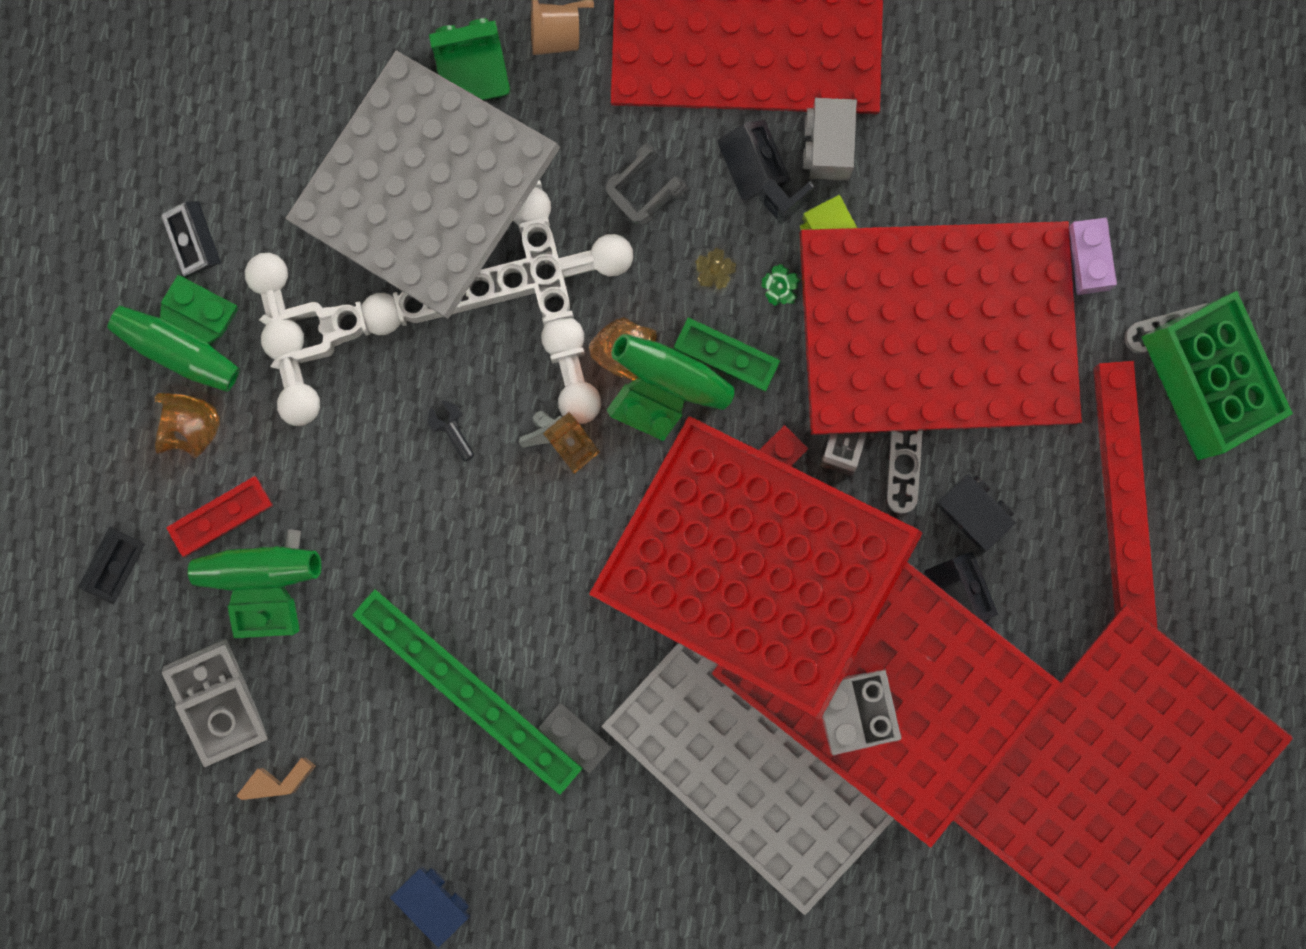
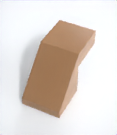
M306 757L301 758L282 783L264 768H258L237 794V797L241 800L293 794L316 765Z

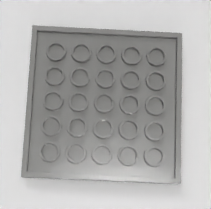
M395 51L285 219L449 319L560 147L556 142L402 53Z

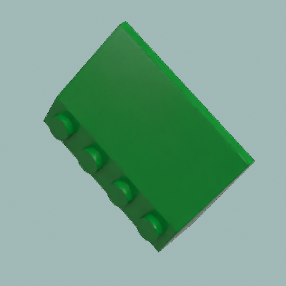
M1237 291L1227 294L1141 336L1197 460L1223 454L1293 414Z

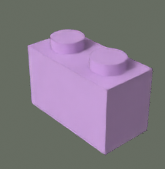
M1107 218L1073 222L1069 226L1077 295L1112 290L1117 285Z

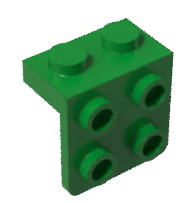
M486 18L476 19L469 22V26L455 28L454 25L442 26L435 30L436 33L429 34L438 75L483 101L505 97L510 93L495 20L489 22Z

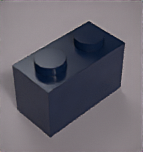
M421 867L390 899L439 948L470 917L466 912L470 906L459 894L455 892L451 896L442 887L445 880L432 867L428 871Z

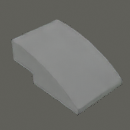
M227 639L163 666L161 673L176 702L175 708L204 767L268 740L257 708Z

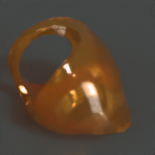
M621 317L603 327L590 342L589 351L591 358L602 368L614 375L634 381L638 377L612 358V347L616 339L622 334L656 342L657 331L639 326L629 319Z
M157 393L154 399L163 406L155 441L156 453L161 454L168 450L180 449L187 452L194 459L197 458L212 442L220 426V417L215 407L205 400L192 396ZM174 432L184 435L187 441L176 439Z

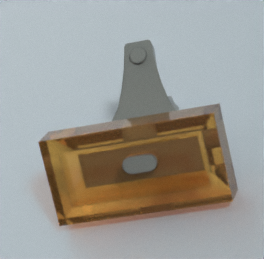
M544 411L536 412L533 416V422L536 427L541 429L519 439V444L522 448L550 443L574 474L600 453L570 412L562 417H557L555 420L550 418Z

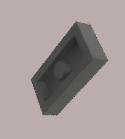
M561 702L538 728L589 774L612 748Z

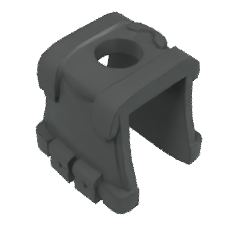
M645 143L636 151L637 158L621 174H614L606 184L609 196L635 224L651 222L654 219L652 215L673 197L680 198L689 189L679 176L673 177L639 211L620 192L659 158V154L649 143Z

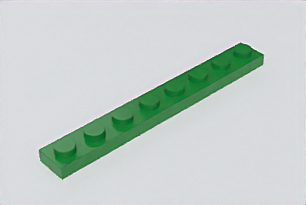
M376 589L354 612L353 616L559 795L562 794L583 769Z

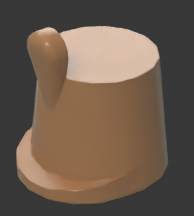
M531 0L532 54L542 55L578 51V8H594V1L583 0L565 5L543 4L538 3V0Z

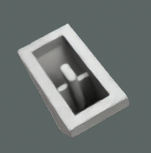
M867 433L830 434L820 466L853 476Z

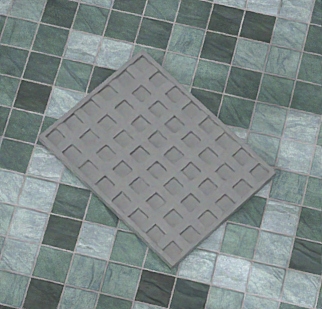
M678 643L601 727L801 913L806 915L894 818L713 676L711 673L717 667L716 663Z

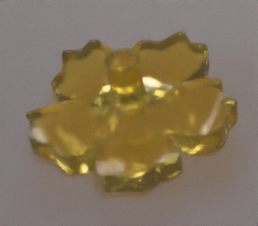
M715 248L714 251L708 252V258L699 255L698 259L695 260L696 270L702 272L697 278L701 286L711 287L714 281L718 290L727 287L730 277L726 274L735 273L736 264L730 258L723 260V250Z

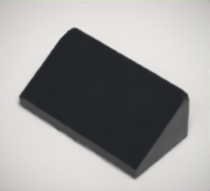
M199 201L183 202L161 215L183 277L221 264Z
M110 526L78 587L114 605L145 543Z

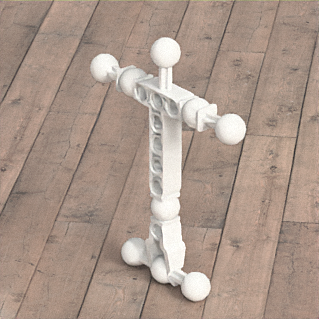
M539 180L513 219L519 226L520 233L522 234V242L527 258L480 270L452 314L536 293L539 308L544 317L542 318L544 323L541 334L542 344L551 355L552 363L559 362L565 385L558 398V408L562 416L569 422L585 424L592 421L598 415L601 408V397L598 390L584 380L579 357L585 355L582 347L584 331L580 323L574 319L572 311H570V301L564 278L597 270L606 276L623 274L632 264L633 249L623 236L606 234L598 238L591 250L558 258L553 235L549 228L548 217L551 211V202L548 195L542 190L541 181ZM535 232H542L547 236V241L540 247H534L529 244V237ZM260 253L251 258L245 269V280L249 288L255 293L261 294L265 315L259 319V321L266 325L261 334V345L264 352L274 359L271 367L280 370L284 387L277 400V411L286 423L293 426H304L312 422L320 409V399L317 392L309 385L304 384L299 363L329 357L333 354L335 346L360 337L362 333L366 336L370 335V333L387 335L394 332L400 324L406 326V321L420 323L443 317L424 304L417 313L407 312L406 304L412 297L404 292L400 295L397 292H394L393 295L375 293L369 296L362 304L360 301L355 302V307L341 305L322 308L319 303L310 302L285 309L281 289L286 283L288 272L284 261L278 255ZM544 264L552 265L556 269L554 276L548 280H543L537 276L539 267ZM510 273H518L523 278L522 283L516 288H509L504 284L505 277ZM478 281H484L489 284V291L484 296L478 297L471 293L472 286ZM551 297H559L564 301V305L560 311L550 312L545 308L546 301ZM348 314L355 315L357 323L353 329L343 330L340 328V321L344 316ZM318 316L320 320L318 330L323 334V342L319 345L302 349L304 334L301 327L295 321Z

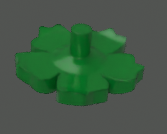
M783 264L774 266L772 273H767L762 278V287L770 289L765 293L769 303L774 306L780 302L782 304H793L798 298L793 290L798 289V283L801 279L797 273L789 274V269L785 268Z

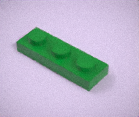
M689 317L674 346V350L765 393L780 363V360Z

